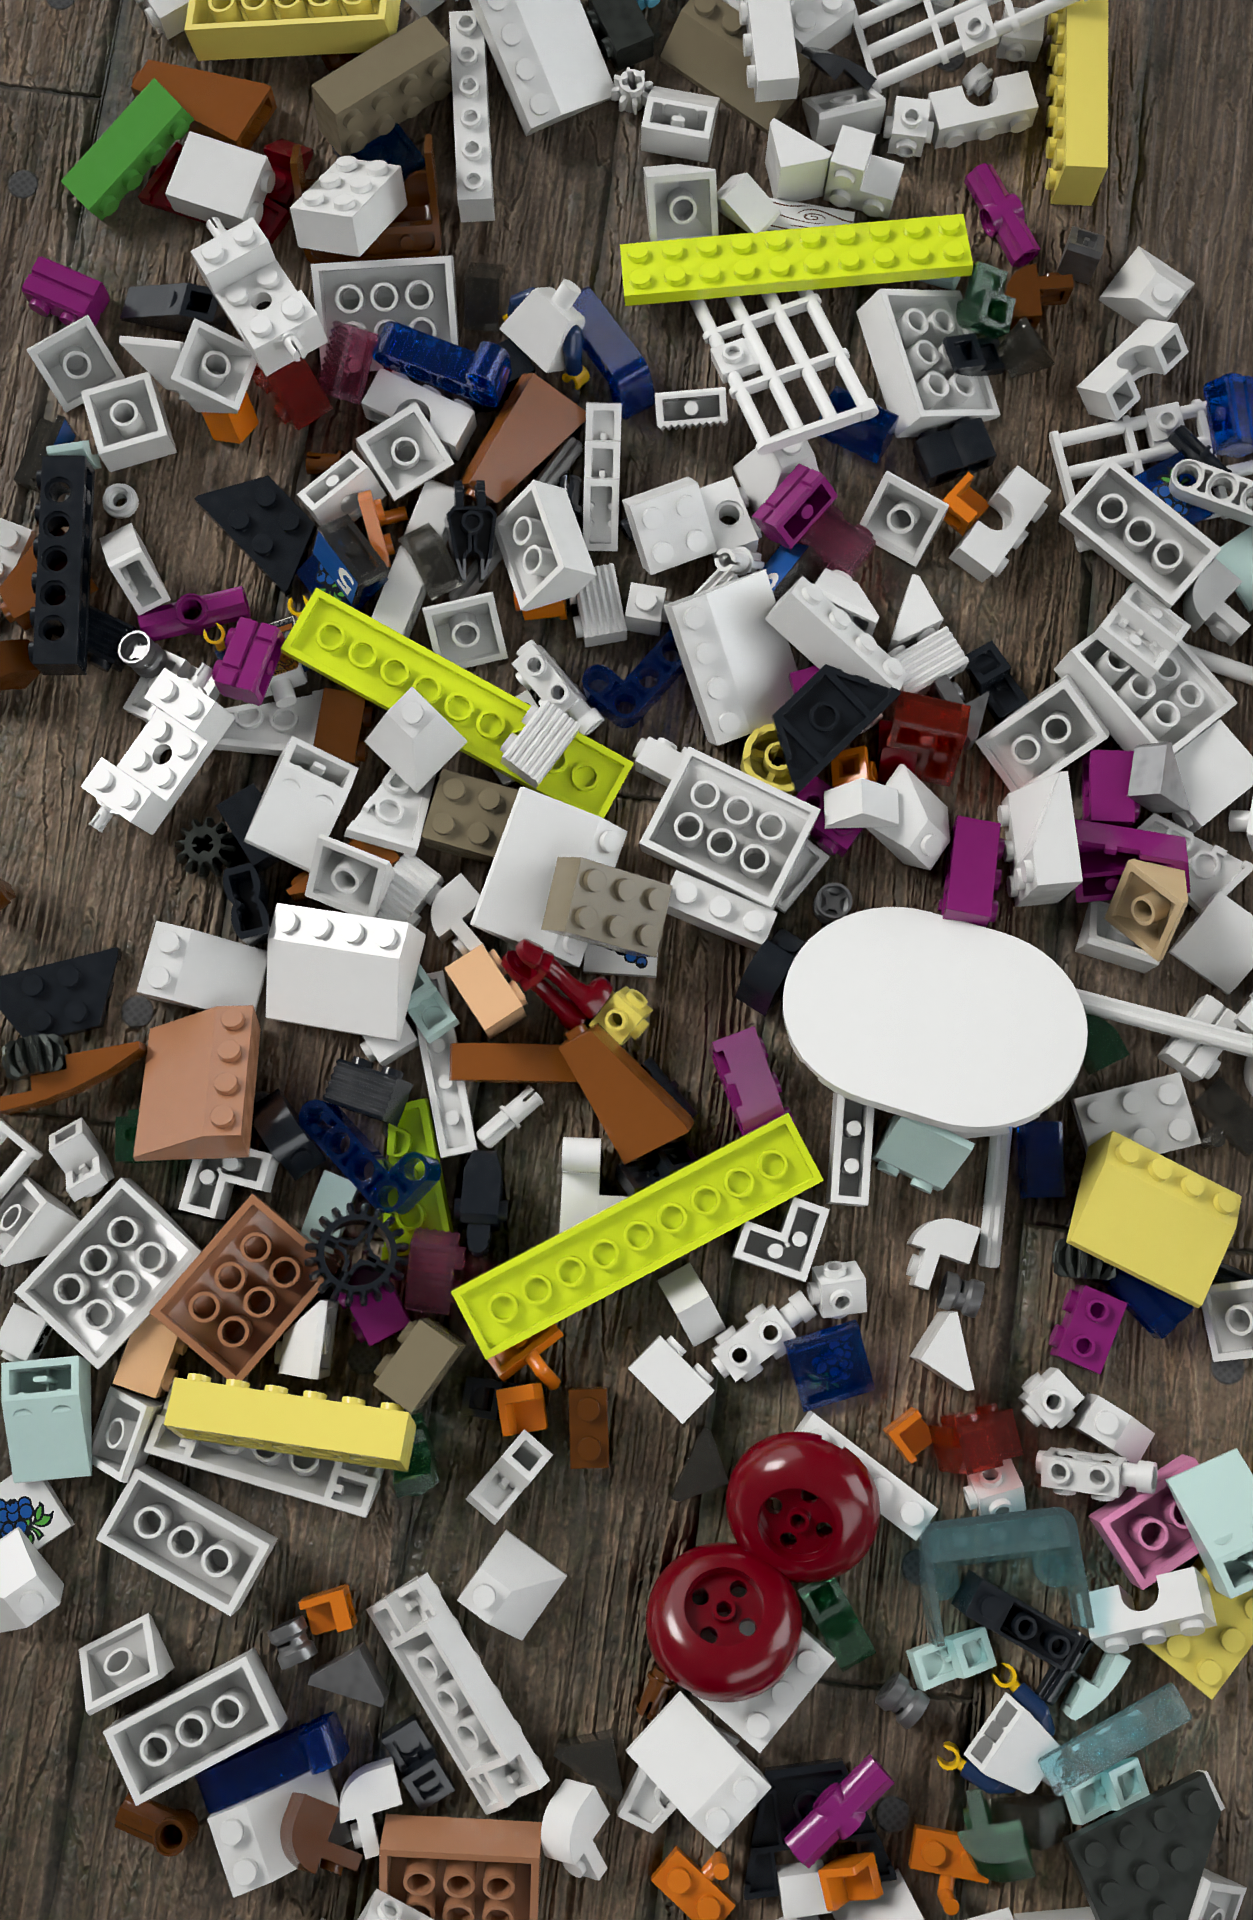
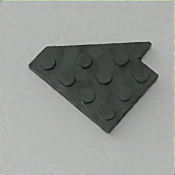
M1196 1771L1062 1838L1095 1920L1189 1919L1221 1815V1810L1205 1773Z

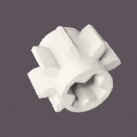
M627 67V70L621 76L614 75L615 87L611 88V100H619L620 112L626 111L637 115V112L643 106H646L647 97L653 88V82H645L644 70L638 71Z

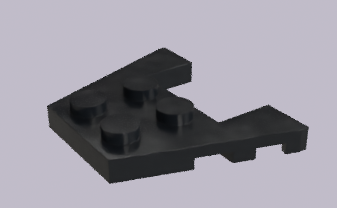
M841 1757L764 1767L763 1775L772 1788L758 1802L743 1885L744 1900L780 1896L774 1853L791 1850L785 1843L784 1838L813 1810L815 1801L826 1788L835 1782L840 1784L849 1775ZM866 1811V1817L859 1828L844 1840L839 1838L834 1844L855 1841L856 1854L874 1852L881 1882L897 1880L892 1863Z

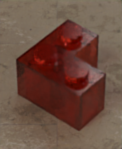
M300 357L301 361H293L268 376H265L257 363L251 379L257 387H261L266 395L271 392L277 402L273 409L284 425L289 422L299 431L333 409L306 360L302 359V357Z
M899 690L901 694L897 697L894 705L886 746L917 752L915 776L920 781L950 787L967 737L971 706Z
M988 1403L974 1407L975 1412L963 1414L962 1411L941 1415L940 1423L928 1425L939 1471L970 1475L1004 1466L1002 1460L1023 1455L1013 1410L998 1408L997 1403Z

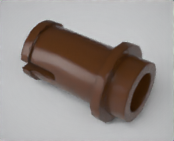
M339 450L337 454L307 452L306 472L308 475L323 474L346 454L343 450Z
M655 1665L653 1671H648L647 1677L649 1681L640 1703L636 1707V1711L644 1716L652 1702L653 1704L647 1716V1719L653 1720L662 1711L670 1689L673 1690L676 1687V1682H671L658 1665Z

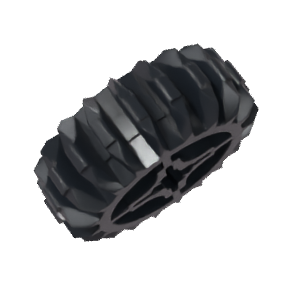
M347 1203V1215L343 1217L337 1207L333 1208L331 1214L334 1222L331 1223L328 1218L321 1216L319 1224L325 1229L324 1232L312 1228L309 1233L313 1239L319 1241L318 1244H305V1251L316 1253V1257L305 1259V1266L318 1267V1270L309 1275V1280L312 1282L322 1277L324 1282L320 1284L317 1291L323 1294L329 1287L333 1288L334 1291L330 1297V1301L333 1303L338 1300L340 1293L347 1295L345 1307H351L353 1296H359L360 1306L366 1307L368 1304L367 1294L369 1293L372 1294L373 1299L377 1303L382 1301L383 1298L379 1288L382 1287L386 1292L393 1293L395 1287L388 1279L392 1278L402 1281L404 1274L395 1269V1266L404 1267L409 1262L407 1258L397 1256V1253L405 1252L409 1248L408 1243L396 1244L395 1242L396 1239L404 1235V1230L399 1228L391 1232L389 1228L396 1219L390 1216L382 1223L379 1219L382 1216L383 1209L380 1207L375 1210L373 1217L367 1215L368 1203H362L360 1214H354L353 1203ZM346 1226H365L361 1234L354 1240H346L341 1237L338 1239L332 1236L336 1231ZM375 1231L383 1238L387 1246L388 1264L381 1261L380 1257L375 1255L370 1248V1242ZM366 1238L362 1255H367V1260L359 1259L348 1272L347 1269L350 1265L349 1259L351 1255H346V1250L354 1251L357 1246H360L362 1240ZM325 1246L333 1249L334 1253L338 1254L343 1260L344 1266L338 1279L332 1275L326 1265L324 1256ZM366 1269L382 1274L378 1279L369 1284L359 1286L348 1284L354 1273L358 1270Z

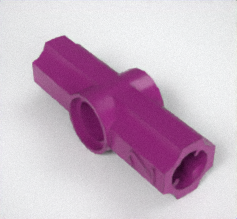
M985 162L975 167L972 172L966 175L964 183L980 210L981 225L989 237L997 239L1011 266L1020 268L1028 264L1040 252V247L1024 221L1025 212L1023 205L1017 195L1007 192L992 164H986Z
M243 586L202 596L194 593L185 594L177 602L161 605L140 616L138 615V622L141 631L145 632L155 642L187 633L195 636L203 635L204 629L208 633L212 627L217 626L216 623L224 625L236 622L241 617L251 618V612ZM196 609L202 610L198 618L194 620L187 619L191 611Z
M869 1754L840 1784L835 1782L821 1793L813 1805V1810L784 1838L785 1843L798 1860L809 1869L839 1838L844 1840L859 1828L866 1817L865 1812L894 1784L893 1779L880 1763Z

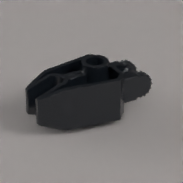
M462 480L454 481V506L446 514L444 520L453 566L460 582L465 583L466 559L470 556L475 558L478 562L479 583H483L492 558L497 513L490 506H486L485 480H476V485L474 486L476 506H464V485Z
M473 1150L464 1167L461 1198H455L454 1220H460L462 1229H467V1248H469L471 1256L473 1255L474 1258L477 1257L478 1259L490 1253L489 1249L491 1247L489 1245H491L492 1231H500L501 1222H507L508 1200H502L503 1174L496 1151Z

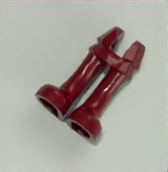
M529 939L521 940L516 945V951H508L501 959V965L511 979L516 981V983L518 982L523 991L531 989L558 1016L561 1025L569 1031L583 1024L586 1017L588 1019L593 1018L606 1003L613 989L612 983L602 977L592 980L588 985L578 981L554 958L553 953L544 950L543 946ZM544 977H546L552 983H554L565 995H563L557 989H555L550 983H548L544 979Z

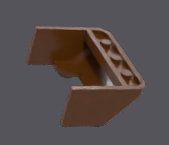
M432 134L425 135L424 156L426 170L411 173L404 182L407 206L360 257L304 248V254L311 264L435 257L439 253L442 245ZM300 144L293 145L290 159L296 201L318 180L306 179Z

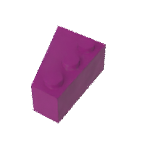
M957 816L948 844L943 878H945L943 899H939L937 910L941 911L942 919L964 921L985 928L988 922H995L998 901L993 900L994 890H998L1002 870L997 869L996 864L997 860H1001L1005 846V839L999 838L1001 823Z
M1075 819L1083 882L1075 888L1077 903L1112 900L1128 860L1131 859L1184 870L1187 893H1191L1185 837Z
M755 1026L711 1043L709 1052L742 1136L786 1113H789L795 1124L789 1107H783L778 1094L782 1092L781 1085L776 1073L770 1071L766 1060L768 1053L762 1038L757 1035Z

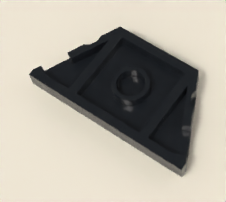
M268 475L196 496L194 499L201 509L286 597L290 595L293 589L291 584L298 568L302 567L306 557V548L311 544L317 527L315 523Z
M825 664L771 717L794 790L799 793L873 722L901 692L896 688H888L869 681L870 679L843 672L841 669Z
M115 947L0 976V1011L22 1038L43 1033L45 1035L53 1033L60 1037H66L103 1027L107 1014L106 1003L112 995L115 983L113 982L116 965L118 961H121L122 957L121 949Z

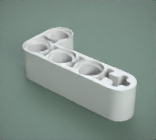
M563 1137L559 1233L597 1214L600 1191L601 1138Z

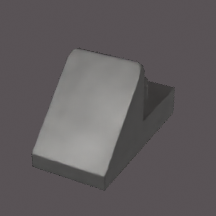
M947 674L933 682L928 692L964 751L973 746L978 738L989 691L964 704L965 698L960 686L956 682L951 683Z

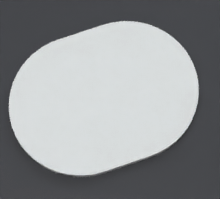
M881 907L858 911L830 923L811 937L801 948L788 971L783 991V1019L789 1042L801 1063H805L823 1085L847 1099L950 1131L988 1133L989 1130L1009 1126L1015 1128L1038 1118L1042 1112L1065 1096L1078 1076L1086 1051L1088 1034L1087 1019L1080 996L1066 973L1049 956L1017 937L964 921L942 919L943 915L905 907Z

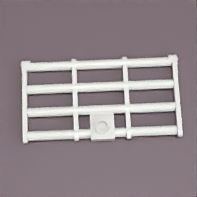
M850 0V1L853 3V5L856 7L855 1H854V0ZM891 0L861 15L858 14L856 8L853 24L867 70L877 79L872 87L880 94L882 93L881 89L939 63L945 65L950 62L949 59L965 53L967 58L999 43L998 37L1011 31L1014 33L1021 31L1020 27L1080 0H1044L1018 13H1015L1011 0H1004L1009 17L995 23L992 22L988 7L1002 0H967L936 15L931 0ZM924 2L928 15L927 19L875 43L867 44L863 29ZM955 22L960 39L944 45L940 28ZM933 32L938 49L877 76L872 59Z
M813 290L797 291L800 299L781 304L776 293L761 294L768 310L750 316L740 296L725 297L736 321L718 327L704 299L689 301L704 331L702 337L705 343L711 346L712 362L723 384L729 383L731 398L737 400L757 442L755 447L759 455H765L848 425L871 419L879 413L874 400L868 398L849 361L850 354L848 350L842 348L820 305L822 300L819 294H814ZM808 311L829 352L809 359L789 317ZM773 322L776 323L796 363L780 370H776L756 328ZM741 333L744 336V338H740L726 344L724 342V339L736 336ZM834 365L856 405V408L838 414L816 373ZM761 370L763 376L743 382L742 377ZM803 377L823 419L807 425H803L783 384ZM770 388L790 431L770 437L750 396Z
M1253 390L1206 401L1195 399L1191 401V404L1179 406L1178 402L1144 409L1141 415L1135 417L1124 415L1118 421L1059 433L1058 431L1049 432V442L1066 506L1076 496L1072 480L1093 476L1108 458L1068 466L1063 447L1122 434L1127 453L1110 458L1123 469L1131 467L1134 478L1151 491L1152 487L1164 483L1157 481L1147 484L1142 464L1182 455L1168 441V437L1177 427L1184 425L1183 420L1194 418L1199 434L1197 439L1205 446L1210 445V451L1216 457L1215 448L1252 440L1253 425L1211 434L1206 415L1253 405ZM1145 429L1150 448L1138 450L1133 431ZM1253 460L1226 466L1232 471L1231 473L1241 477L1253 474ZM1188 474V477L1191 479L1192 482L1187 483L1185 485L1195 484V478L1192 475ZM1187 475L1180 476L1179 483ZM1224 486L1213 488L1216 498L1224 499L1228 497ZM1253 498L1246 501V505L1250 510L1253 509ZM1200 507L1189 509L1188 515L1182 516L1189 523L1221 517L1223 520L1228 519V517ZM1074 537L1078 552L1092 550L1078 537Z

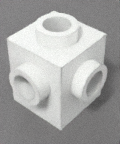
M896 96L892 116H886L883 138H889L887 153L897 154L901 157H921L924 144H931L934 122L928 121L931 100Z
M830 1261L824 1265L812 1267V1282L807 1283V1293L810 1304L817 1306L822 1318L840 1319L849 1314L867 1312L866 1278L856 1261Z
M1049 1367L1042 1375L1037 1372L1027 1379L1021 1387L1024 1392L1018 1397L1025 1405L1021 1411L1027 1419L1036 1427L1042 1424L1050 1429H1053L1055 1426L1058 1428L1065 1426L1075 1416L1073 1409L1085 1398L1058 1368ZM1050 1396V1402L1047 1405L1046 1400Z
M1010 1457L990 1463H982L966 1470L968 1486L963 1487L965 1499L970 1510L977 1509L982 1523L1002 1520L1012 1514L1026 1511L1024 1486Z

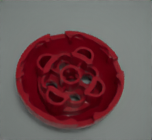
M784 1432L757 1442L738 1460L728 1482L726 1514L731 1532L739 1546L773 1566L791 1582L818 1583L845 1574L855 1567L867 1554L873 1544L879 1526L880 1501L878 1490L868 1469L845 1446L842 1449L833 1443L823 1440L822 1435L815 1433ZM770 1498L780 1500L782 1508L774 1510L773 1500ZM821 1522L831 1525V1527L824 1526L819 1530L817 1529V1525ZM783 1533H792L795 1535L796 1540L787 1539L783 1536Z
M708 1543L679 1555L659 1575L647 1603V1640L651 1653L665 1676L671 1682L674 1681L692 1692L693 1696L721 1703L743 1701L764 1693L779 1682L795 1655H797L802 1634L800 1603L791 1581L773 1566L749 1553L737 1543ZM735 1587H742L747 1590L746 1594L742 1597L733 1596L731 1591ZM698 1595L704 1598L709 1597V1600L704 1605H696L692 1601V1597ZM727 1612L728 1616L723 1617L718 1613ZM742 1622H752L755 1624L756 1631L749 1636L742 1634L739 1630ZM709 1629L717 1637V1640L714 1643L707 1642L700 1637L701 1633Z

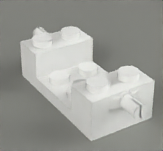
M212 217L215 226L209 219L206 227L214 238L190 252L203 280L265 376L274 373L293 361H301L300 357L304 359L309 352L327 343L328 339L318 314L302 290L297 291L277 262L268 239L254 218L251 217L229 230L224 228L218 217ZM262 302H271L270 306L266 309H255Z
M202 662L191 680L180 678L166 668L162 670L144 696L145 699L158 707L151 719L117 766L101 757L81 785L101 805V808L91 822H89V825L102 833L113 815L124 817L151 835L156 832L236 718L211 699L206 691L203 690L212 676V668ZM171 749L172 756L170 760L165 764H160L162 753Z

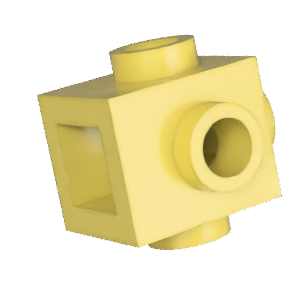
M625 986L616 993L612 990L608 1000L590 1022L589 1026L591 1027L599 1023L622 1046L630 1037L636 1040L650 1024L646 1021V1018L653 1009L647 1005L648 1001L643 994Z

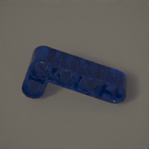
M588 286L584 287L573 304V307L585 318V324L582 329V349L608 382L613 402L622 403L621 417L624 420H628L655 405V391L651 373L641 353L592 289Z
M387 321L372 351L373 359L386 368L489 407L498 406L512 375L508 352L495 343L483 341L480 343L477 352L394 321Z
M670 629L625 680H622L604 665H592L585 670L582 677L584 696L594 708L616 726L630 728L636 725L685 671L681 658L671 662L663 657V654L667 651L673 650L678 652L672 630ZM652 676L656 678L658 684L647 688L642 686L639 681L643 677ZM597 679L603 680L608 684L602 691H594L589 687L590 683ZM622 702H629L633 704L635 709L631 713L622 714L617 711L616 707Z
M315 1099L306 1102L300 1109L299 1123L302 1128L375 1209L380 1207L383 1209V1213L406 1214L439 1181L442 1171L441 1165L436 1158L422 1153L411 1152L404 1155L392 1166L338 1106ZM323 1120L327 1125L334 1127L330 1128L328 1126L321 1125L320 1123ZM348 1135L350 1146L346 1152L342 1153L340 1143L343 1137ZM372 1161L374 1173L367 1180L364 1176V1168L367 1163ZM423 1161L425 1173L422 1178L417 1180L414 1176V1167L418 1162ZM393 1188H396L399 1198L397 1203L391 1207L388 1203V1194Z
M332 1711L233 1754L194 1776L208 1814H211L305 1772L311 1771L312 1775L324 1772L341 1763L349 1753L350 1746L336 1711Z

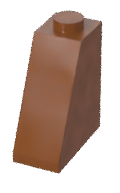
M63 528L59 529L56 536L64 535L66 533ZM33 544L0 585V595L4 601L0 604V608L10 623L16 621L25 631L32 627L30 623V609L35 607L36 594H34L31 584L32 573L37 572V560L34 556ZM67 561L59 562L55 566L54 571L62 570L66 566ZM92 576L90 579V594L99 590ZM66 595L56 597L53 601V606L61 604L65 600Z

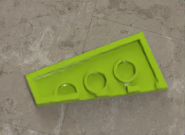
M423 1098L406 1103L398 1127L388 1124L387 1155H389L388 1175L385 1177L387 1198L383 1223L388 1217L393 1216L396 1220L389 1230L391 1232L399 1228L404 1230V1235L395 1240L396 1244L408 1243L409 1248L407 1251L397 1253V1256L401 1257L456 1245L429 1100ZM385 1242L384 1247H382L381 1260H388V1250Z

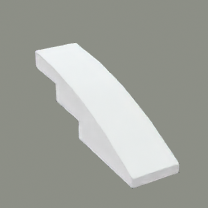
M586 402L583 538L588 551H618L622 403Z

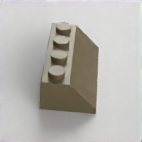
M689 0L680 11L660 55V61L709 95L719 97L722 104L768 134L772 119L775 118L779 121L796 99L755 102L754 88H748L746 70L747 65H751L750 56L744 57L743 34H747L746 25H740L739 11L723 0ZM796 50L800 76L798 97L808 84L811 60Z

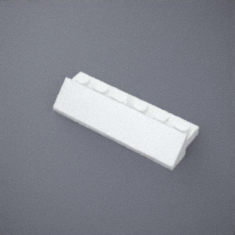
M172 1383L161 1415L157 1414L144 1453L367 1518L380 1487L383 1468L180 1438L164 1426L173 1387Z
M428 1572L420 1577H414L366 1609L486 1815L507 1808L517 1798L540 1790L550 1781L543 1769L540 1758L533 1752L522 1733L521 1726L513 1718L502 1699L499 1689L491 1681L481 1664L479 1655L472 1649L461 1630L459 1621L452 1615L441 1596L438 1586L432 1581Z

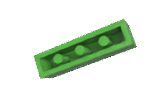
M153 78L64 176L61 182L88 211L103 221L106 216L112 215L118 209L120 201L129 191L136 189L141 184L145 173L153 165H157L163 160L167 149L176 140L186 135L190 124L195 119Z

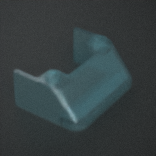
M1048 1507L940 1520L927 1524L921 1531L919 1540V1581L929 1644L936 1647L945 1646L939 1601L948 1600L956 1593L959 1586L957 1566L1029 1557L1032 1558L1035 1576L1041 1583L1050 1587L1067 1586L1074 1626L1086 1629L1095 1628L1079 1533L1074 1516L1064 1508Z

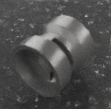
M132 631L126 634L118 645V654L121 660L132 667L143 678L147 679L158 676L167 665L168 658L166 652L157 643H154L145 632Z
M828 883L822 886L813 902L815 917L821 923L829 925L847 916L852 906V895L849 889L839 883Z
M947 1271L940 1285L937 1307L948 1311L952 1308L958 1309L962 1315L975 1318L981 1306L985 1283L976 1279L966 1281L961 1279L958 1274Z
M303 1615L286 1621L267 1632L271 1644L276 1645L279 1651L277 1660L281 1670L297 1665L318 1653L314 1641L309 1640L307 1637L306 1629L308 1626Z
M899 1671L895 1672L885 1682L875 1699V1703L884 1711H891L896 1714L897 1722L905 1729H910L921 1718L930 1702V1698L920 1689L913 1690L909 1686V1680Z

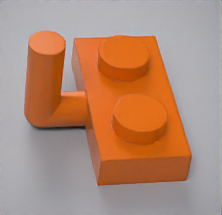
M371 490L357 493L358 502L377 570L391 567L389 555L395 554V549L390 533L383 534L381 527L409 520L406 508L402 506L384 511L381 499L374 500Z
M555 1323L488 1359V1362L503 1382L528 1364L534 1374L548 1389L556 1390L560 1386V1378L550 1369L540 1354L563 1337L564 1334Z
M914 1823L908 1865L910 1869L940 1874L937 1897L944 1911L948 1915H955L959 1911V1903L953 1894L955 1878L988 1884L994 1842L991 1838Z
M676 1846L651 1875V1881L691 1920H725L736 1906L735 1900L713 1880L714 1878L724 1880L729 1875L727 1857L721 1851L715 1852L705 1865L700 1868Z

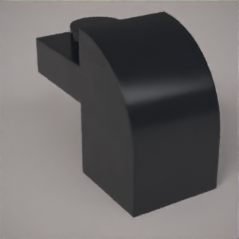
M781 928L770 941L766 939L744 972L735 998L763 1016H766L782 998L788 971L794 958L806 942L784 928Z
M279 1088L254 1104L252 1122L277 1162L282 1163L295 1181L326 1161L324 1153L305 1130L298 1113Z

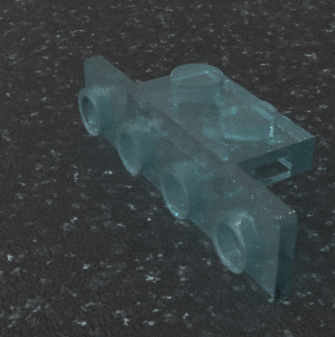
M1168 1683L1040 1757L1038 1764L1056 1796H1061L1192 1719V1715L1177 1687L1173 1683Z

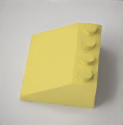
M1112 1130L1088 1147L1066 1243L1199 1308L1203 1305L1236 1230L1242 1196Z

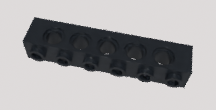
M42 456V470H37L36 474L37 487L40 491V503L35 505V520L39 526L38 538H34L33 552L37 560V572H33L31 578L32 590L36 594L35 607L30 609V623L34 629V641L29 642L28 656L30 662L42 675H87L95 470L86 456ZM70 493V496L65 501L57 502L61 495ZM69 527L64 535L56 536L59 529ZM67 561L66 566L62 570L54 571L55 566L59 562ZM66 595L65 600L61 604L53 606V601L56 597ZM64 629V634L60 639L51 640L55 631Z

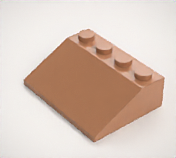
M253 1005L216 1006L150 1029L133 1154L134 1161L249 1157L261 1033Z
M252 1193L149 1313L226 1379L244 1381L318 1295V1287L324 1280L321 1277L311 1282L309 1275L318 1270V1267H306L304 1264L305 1259L316 1257V1253L305 1251V1244L314 1242ZM324 1251L326 1265L334 1276L342 1266Z
M386 1814L379 1848V1890L434 1920H538L542 1822Z

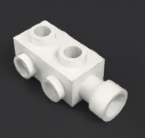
M529 640L516 652L519 657L512 663L518 671L515 676L527 690L533 689L541 698L538 701L540 706L545 699L549 700L551 704H554L562 712L581 725L578 732L585 736L593 732L604 721L605 718L596 708H590L585 702L587 698L582 694L579 687L570 680L559 667L556 660L541 645H537L533 640Z
M800 1290L789 1297V1303L779 1310L773 1304L766 1308L761 1303L745 1315L748 1323L736 1331L733 1325H731L714 1338L718 1345L712 1349L717 1356L711 1361L724 1379L731 1375L735 1382L740 1378L747 1382L764 1369L761 1363L771 1355L777 1360L794 1347L791 1341L797 1336L792 1331V1328L802 1321L807 1323L818 1315ZM768 1325H773L777 1328V1336L771 1340L766 1339L763 1335V1330ZM737 1348H743L747 1352V1357L742 1362H737L732 1357L733 1351Z
M1050 1447L1047 1451L1039 1450L1036 1456V1472L1041 1474V1487L1053 1488V1492L1059 1495H1075L1076 1492L1091 1494V1498L1095 1500L1113 1501L1115 1498L1120 1497L1127 1486L1135 1487L1137 1492L1154 1494L1156 1491L1158 1478L1156 1462L1139 1460L1138 1464L1127 1462V1457L1116 1456L1112 1453L1099 1454L1078 1451L1074 1448L1062 1449ZM1064 1455H1070L1073 1458L1064 1457ZM1107 1460L1111 1463H1104L1102 1461Z

